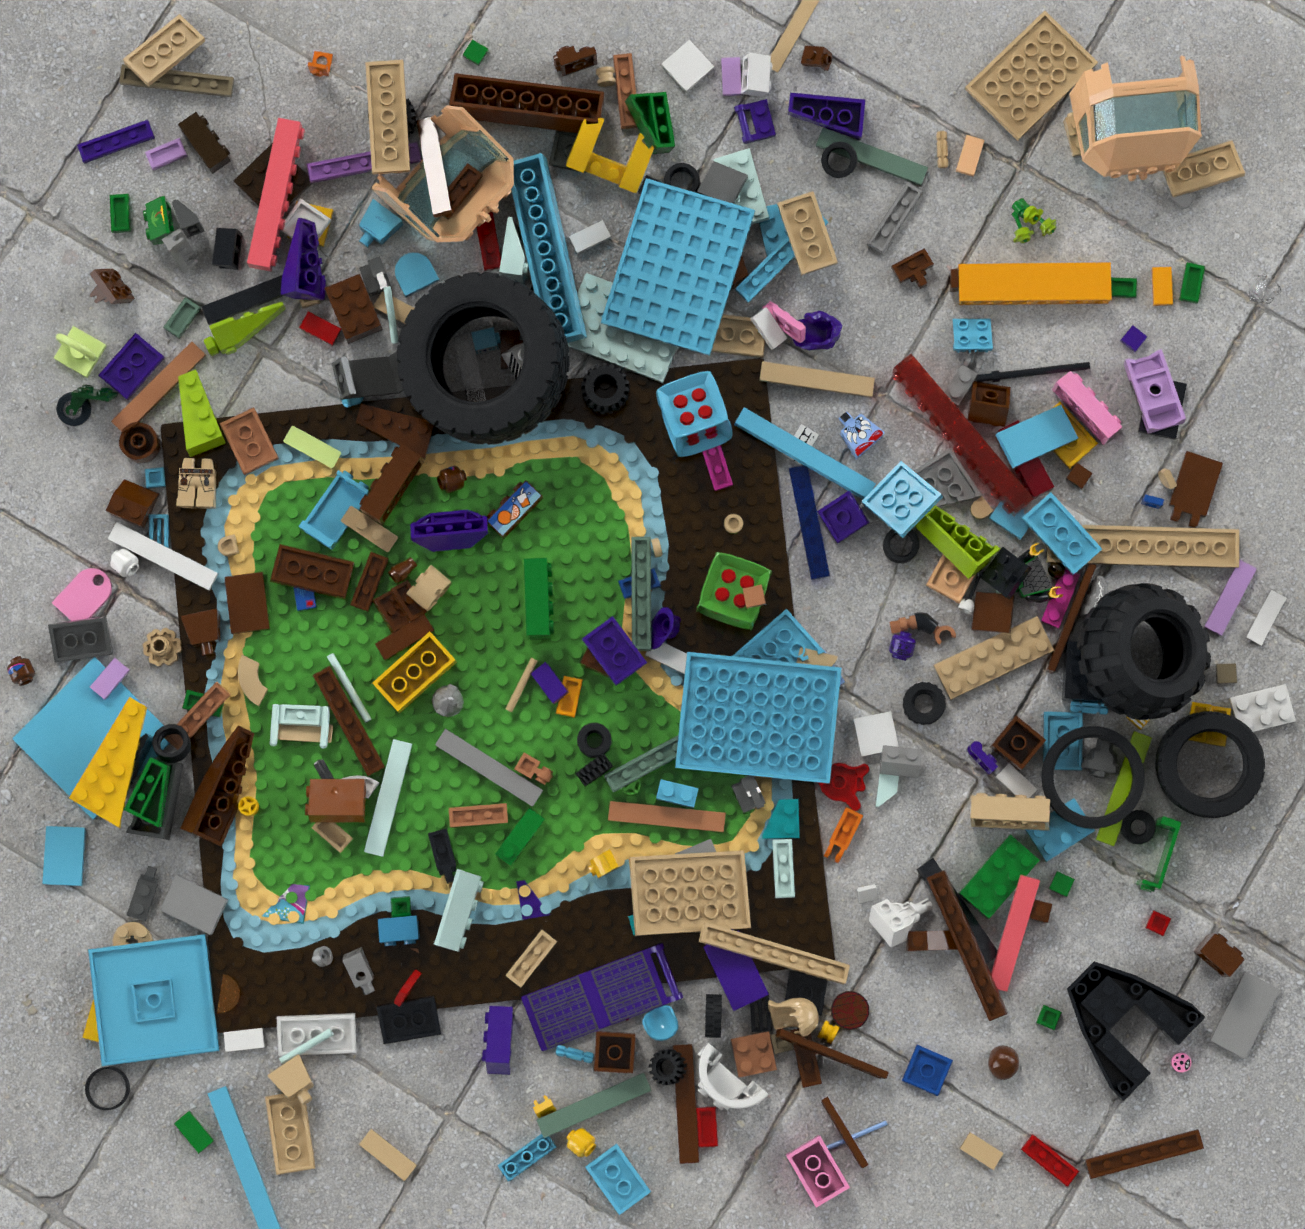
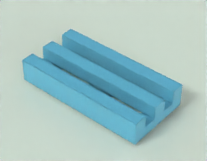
M149 515V539L154 541V519H157V543L162 544V519H164V546L169 548V515Z

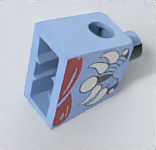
M846 411L839 417V420L845 426L841 430L840 435L856 460L884 436V431L862 414L853 419Z

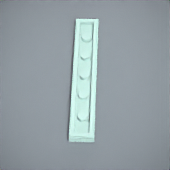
M393 739L364 850L366 853L384 856L413 745L411 743Z

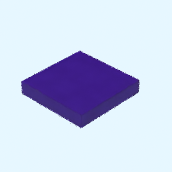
M847 491L817 511L837 544L870 523L850 491Z

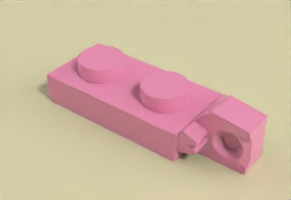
M771 301L762 307V309L767 307L783 332L799 343L805 340L806 326L802 322L794 319L788 312L783 311Z

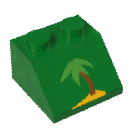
M161 196L146 203V210H143L145 222L148 221L146 237L153 245L164 244L162 239L174 232L171 205L165 196Z

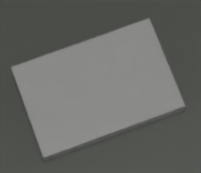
M176 875L160 910L212 935L228 899L180 875Z

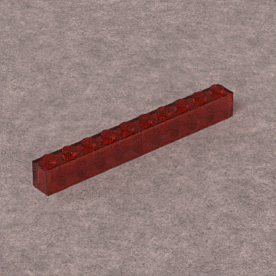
M910 354L897 364L892 371L895 381L899 384L902 383L906 394L918 402V408L923 413L926 412L933 426L939 427L943 438L954 445L953 449L955 452L966 459V465L972 471H976L979 475L978 479L983 485L987 484L991 489L990 493L992 496L1003 503V509L1008 514L1015 516L1031 504L1034 498L917 359Z

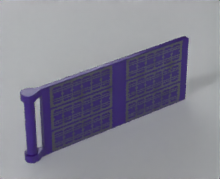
M663 943L656 944L650 948L522 996L523 1005L541 1051L682 999V992L678 990L663 951ZM655 952L672 993L668 997L665 994L650 955Z

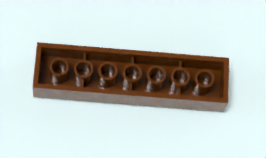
M455 73L449 106L463 107L477 121L578 133L584 119H586V124H597L598 118H602L604 91Z

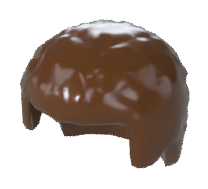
M1002 1045L995 1047L991 1051L988 1066L992 1075L997 1079L1007 1080L1017 1073L1019 1057L1013 1048Z

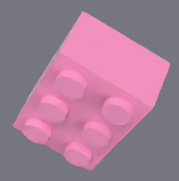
M820 1135L785 1154L816 1208L850 1188Z

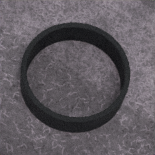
M102 1067L90 1074L85 1084V1094L92 1106L100 1110H112L120 1107L127 1100L130 1092L127 1076L115 1067ZM104 1069L118 1072L123 1077L126 1085L123 1099L119 1104L111 1108L97 1105L92 1100L89 1092L93 1076Z

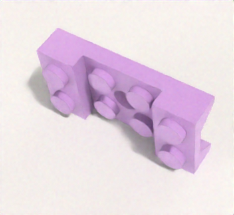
M1162 349L1140 359H1125L1124 367L1129 382H1132L1147 433L1183 424L1186 417ZM1157 386L1160 389V393L1152 394L1150 388Z

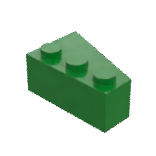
M667 92L630 94L625 103L640 133L644 135L647 147L654 146L652 154L670 153L675 147Z
M150 757L124 811L157 827H162L171 766Z

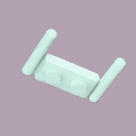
M273 704L270 745L273 747L277 745L279 724L321 726L320 747L323 749L327 748L330 707Z

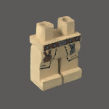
M184 458L182 468H179L176 506L179 508L216 509V470H214L213 460L202 459L201 468H195V459Z

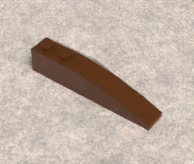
M241 726L236 727L205 774L180 829L222 847L238 810L237 800L238 795L242 792L241 781L243 775L245 776L247 768H245L246 759L250 756L254 737L253 732Z

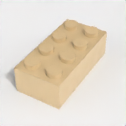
M976 793V796H971V827L1049 831L1050 799H1046L1045 796L1027 798L1025 795L1007 797L1006 794L988 796L986 793Z

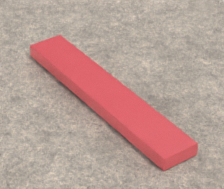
M1020 875L991 972L992 978L999 990H1008L1039 887V879Z

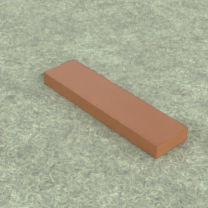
M632 53L613 55L621 129L638 128L625 103L630 94H636Z
M215 682L176 725L183 727L189 738H191L231 694L221 684ZM171 734L165 737L177 750L181 748L183 740L180 735Z

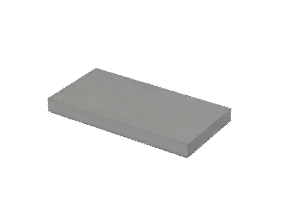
M1244 971L1209 1041L1246 1059L1280 989Z

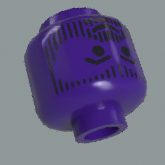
M901 631L900 634L892 636L889 652L893 658L906 661L907 658L913 656L916 640L911 638L912 634Z

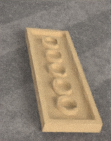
M404 61L365 62L372 174L411 172Z
M1038 616L1011 628V634L1000 633L933 666L951 700L1053 652L1054 649Z

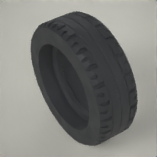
M1197 712L1178 720L1162 737L1156 753V775L1164 794L1180 809L1203 818L1226 817L1242 810L1257 795L1265 774L1264 752L1255 733L1239 719L1219 712ZM1199 733H1222L1232 739L1241 752L1243 759L1241 777L1235 787L1224 795L1212 798L1198 796L1184 786L1178 775L1177 759L1179 752L1191 737Z

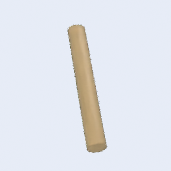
M530 659L505 710L513 712L538 662L537 660Z

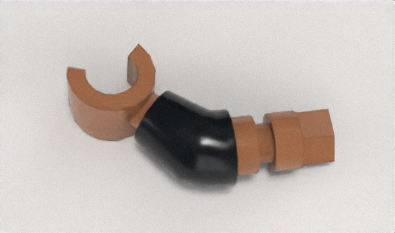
M924 612L914 613V615L909 616V619L902 617L899 620L889 622L892 634L908 631V628H911V630H922L930 635L933 633L935 641L939 645L942 642L939 635L943 630H948L951 637L956 638L955 630L947 625L938 626L939 623L928 613Z

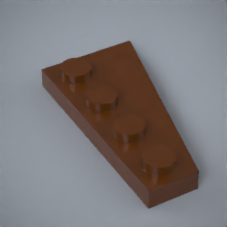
M360 404L356 419L357 424L399 446L401 444L421 455L424 460L426 459L434 425L424 419Z

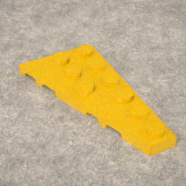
M131 697L125 703L69 796V799L119 828L122 822L121 818L126 804L127 792L130 787L136 752L139 747L141 730L143 729L147 712L146 706Z

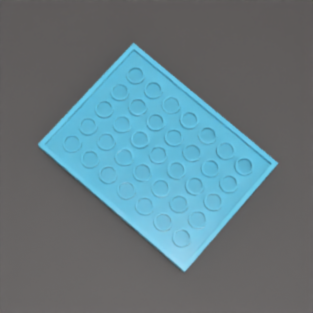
M687 652L675 768L830 783L842 668Z

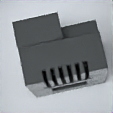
M380 256L368 260V265L359 268L370 297L384 292V287H391Z
M748 775L740 779L741 782L731 786L743 814L755 808H762L766 804L754 776Z

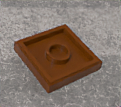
M976 592L972 630L1011 634L1015 596L1013 595L1009 600L998 593Z

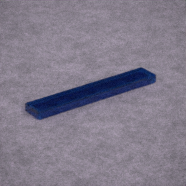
M802 465L789 468L810 578L815 580L830 577L808 467Z

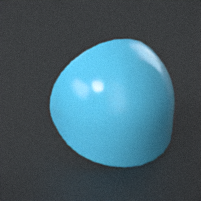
M667 1005L650 1010L642 1020L647 1034L655 1040L663 1041L670 1039L678 1030L676 1015L672 1007Z

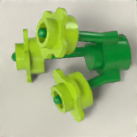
M1024 198L1018 199L1013 203L1012 209L1014 212L1011 215L1018 226V230L1014 232L1016 236L1013 239L1014 243H1026L1030 241L1031 235L1034 234V231H1030L1028 227H1022L1019 217L1023 218L1025 223L1029 222L1032 225H1035L1038 221L1042 224L1039 229L1042 231L1043 236L1054 233L1057 228L1056 220L1051 218L1044 220L1041 217L1044 212L1043 209L1030 206Z

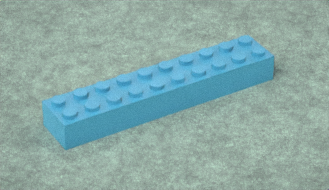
M540 153L515 160L514 186L511 190L534 293L552 309L556 318L559 319L568 343L585 339L587 334L547 158Z

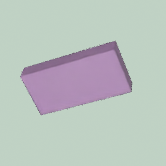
M740 57L721 58L723 96H741Z
M180 138L145 152L153 171L187 157Z
M114 658L90 688L106 700L130 670Z

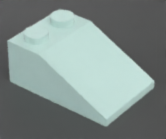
M508 217L499 273L500 276H508L524 284V279H528L529 275L528 263L525 261L513 219Z

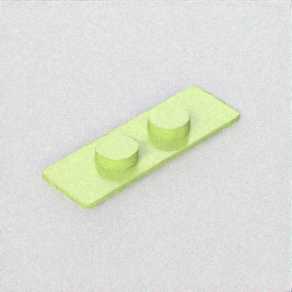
M291 426L283 440L284 443L330 468H334L341 455V452L295 426Z

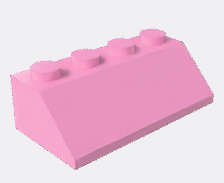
M1070 371L1055 383L1052 390L1104 445L1121 430V421L1116 415L1112 416L1108 412L1109 408L1103 401L1099 402L1096 399V394L1090 387L1086 388L1083 385V380L1077 373L1073 374Z

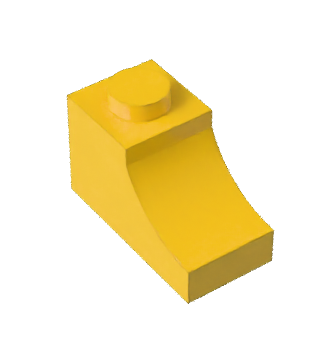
M610 849L589 860L591 865L588 867L592 875H597L598 878L619 869Z

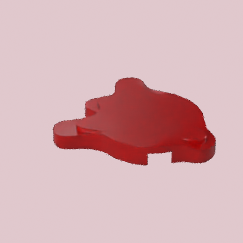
M834 763L831 766L830 783H816L819 784L827 798L833 801L844 802L851 810L858 811L861 804L856 796V792H863L866 786L863 777L870 769L867 764L853 767L843 763Z

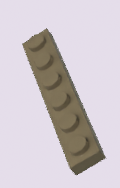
M122 64L119 83L129 86L232 97L234 78L169 70L148 87L131 69Z

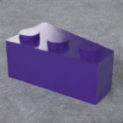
M489 1006V1012H485V1024H488V1031H484L483 1042L487 1043V1047L482 1052V1061L486 1063L487 1074L510 1075L513 1007Z

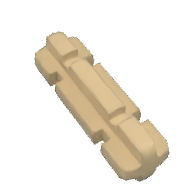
M938 131L936 134L938 141V168H947V132Z

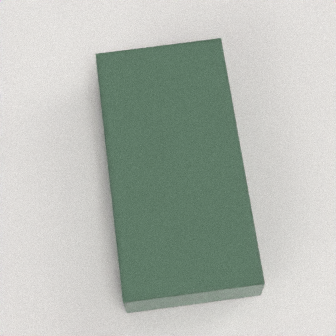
M185 297L163 328L180 339L200 312L201 307Z

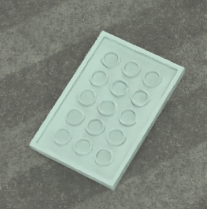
M586 273L577 294L587 338L570 342L568 347L663 383L678 346L601 324L600 322L613 283Z

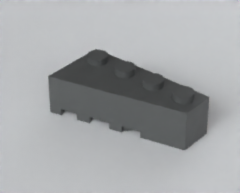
M158 759L171 766L162 827H157L133 815L132 823L126 833L170 840L183 764L178 762L167 763Z

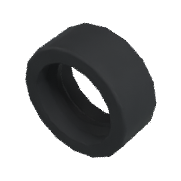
M845 142L832 143L826 147L821 158L822 168L828 175L834 178H844L850 175L856 168L858 161L854 148ZM835 149H844L850 155V165L843 171H835L829 165V155Z
M677 163L667 170L664 184L671 185L672 176L677 172L684 171L693 178V185L688 191L697 193L700 186V178L693 166L686 163Z
M891 529L883 541L885 555L890 561L904 564L911 561L917 555L920 548L918 535L912 529L906 534L912 541V550L905 556H898L890 548L891 539L897 535Z
M167 724L162 726L153 736L152 745L154 751L164 762H179L191 750L190 738L185 729L179 725ZM171 734L180 735L183 740L180 749L173 753H165L161 749V742L166 736Z

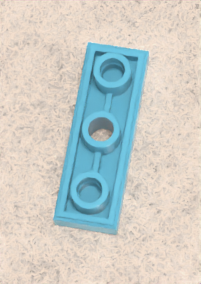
M540 1134L500 1163L498 1167L509 1182L557 1146L550 1136L543 1138V1135ZM524 1153H529L531 1158L525 1160L523 1157Z

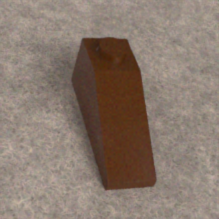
M949 930L908 932L906 951L958 950Z

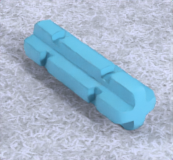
M1072 701L1070 705L1071 712L1078 713L1079 711L1091 714L1099 712V714L1106 715L1109 709L1104 706V703L1099 705L1097 702L1082 701L1080 703L1079 701Z
M558 1045L556 1048L557 1056H566V1058L578 1061L584 1060L587 1063L593 1062L594 1054L586 1051L585 1053L582 1050L570 1047L565 1048L566 1046Z

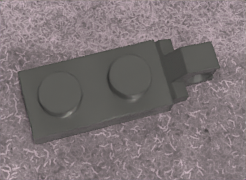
M148 866L145 875L141 874L127 916L143 921L147 920L158 887V879L155 878L157 868Z

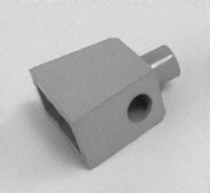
M362 947L344 954L343 963L355 988L360 986L364 995L375 991L371 983L374 975ZM358 972H364L365 976H358Z

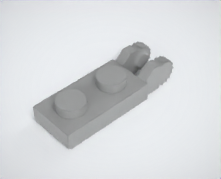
M970 353L964 364L960 366L942 395V398L957 407L976 379L978 371L984 363V360L980 359L974 371L969 369L967 366L974 358L973 353Z

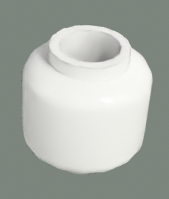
M124 548L116 550L111 555L110 566L122 577L132 576L139 569V559L131 551Z

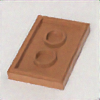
M254 407L220 423L244 475L279 459Z

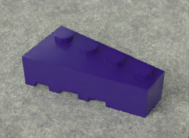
M790 92L788 115L861 140L865 99Z

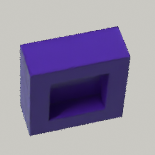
M1132 325L1120 341L1133 352H1136L1148 336Z

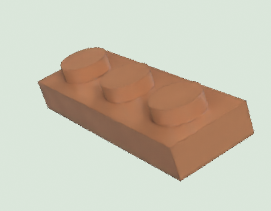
M507 803L449 808L450 828L508 823Z

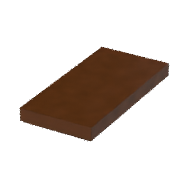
M280 544L270 582L345 600L354 562Z

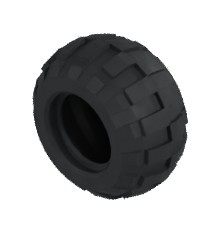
M1131 584L1105 594L1097 602L1098 605L1091 608L1083 621L1084 631L1078 635L1077 648L1081 651V661H1078L1081 674H1085L1089 681L1087 683L1088 689L1094 697L1102 699L1106 708L1119 715L1125 714L1131 719H1157L1179 711L1192 700L1191 696L1201 690L1206 681L1205 670L1210 668L1211 655L1207 652V642H1210L1207 628L1203 629L1200 623L1201 615L1194 606L1186 604L1184 596L1174 590L1162 589V586L1156 584ZM1143 621L1153 628L1162 647L1163 663L1157 679L1143 674L1136 666L1131 654L1132 635L1136 627Z

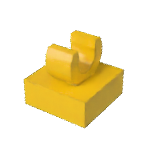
M546 1095L543 1096L545 1101L538 1104L537 1100H534L535 1106L533 1109L538 1119L557 1111L551 1099H548Z

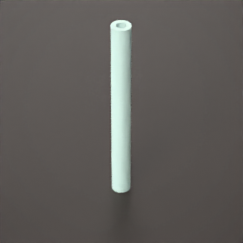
M334 653L328 655L329 662L364 722H369L372 718Z

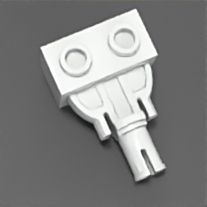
M928 898L916 904L911 902L903 904L890 903L886 899L871 906L869 922L887 944L893 947L907 941L908 932L913 924L920 920L922 913L932 910L933 906Z

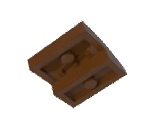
M408 580L373 600L374 605L392 633L427 613L426 609L407 595V592L412 587Z

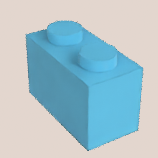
M661 779L656 800L694 809L699 788Z

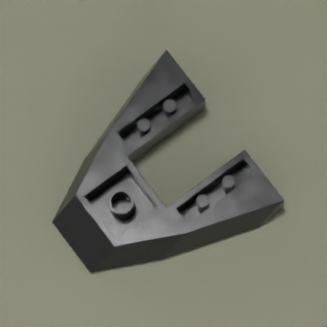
M1095 961L1067 988L1081 1032L1109 1087L1121 1101H1124L1151 1074L1109 1032L1134 1005L1174 1045H1179L1206 1018L1192 1003L1136 975Z

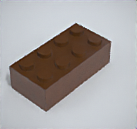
M403 444L393 450L391 454L393 458L389 464L387 462L384 464L380 471L382 473L380 478L372 482L370 486L372 490L368 496L365 494L359 503L362 513L382 526L424 463L421 455Z

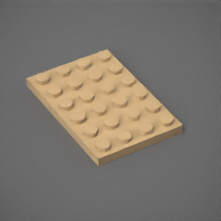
M1044 11L966 85L965 90L1018 141L1076 85L1084 71L1093 69L1098 62L1060 24Z
M744 850L629 858L635 936L701 932L704 922L730 930L751 928Z

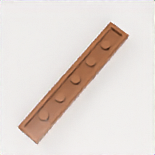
M191 342L111 422L121 432L128 424L140 422L179 383L178 376L190 372L206 354Z
M610 801L608 821L724 832L726 813Z

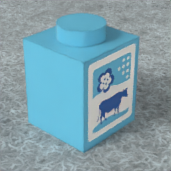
M494 327L471 332L476 354L498 350V344L501 341L499 332L495 333Z

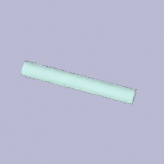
M388 286L384 287L391 343H398L392 290Z
M329 1028L279 1059L282 1064H285L298 1054L301 1055L334 1034Z

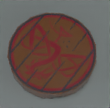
M845 991L833 1000L831 1016L839 1027L846 1030H855L862 1027L869 1017V1004L860 993Z

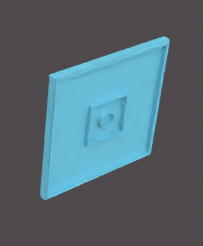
M96 657L12 738L69 796L129 697L141 703L121 682L106 700L90 688L106 668ZM148 709L140 737L145 733L154 736L155 732L164 726ZM165 738L160 745L162 750L170 744ZM153 745L151 746L137 776L144 770L150 757H157ZM79 805L93 820L98 817L95 813Z
M206 934L88 949L102 1066L219 1051Z

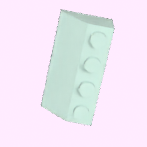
M457 869L434 945L458 952L460 948L464 949L467 939L464 937L466 930L470 929L472 923L470 914L471 911L475 912L478 900H475L477 892L481 893L484 884L481 881V876Z

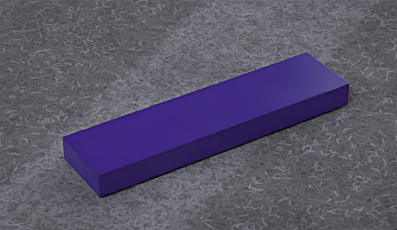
M147 119L80 143L77 147L85 164L152 140L155 137Z

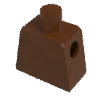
M212 609L181 616L191 645L193 647L201 646L202 656L214 654L212 643H217L221 640L220 611Z

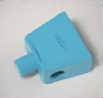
M373 199L359 224L360 230L364 232L359 242L367 248L373 240L381 245L384 244L403 226L402 219Z

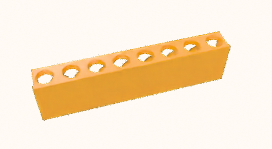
M1111 262L958 264L959 305L1108 304L1112 300Z

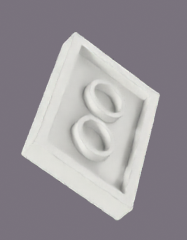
M1286 684L1229 698L1233 716L1245 723L1252 732L1296 722Z

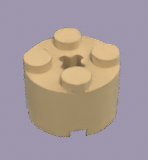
M430 565L425 573H421L415 582L417 584L409 589L407 595L429 611L437 603V600L445 594L452 583L440 571Z

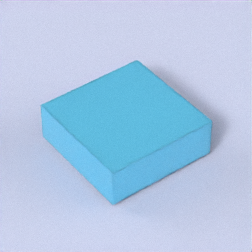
M164 467L145 469L147 489L166 487Z

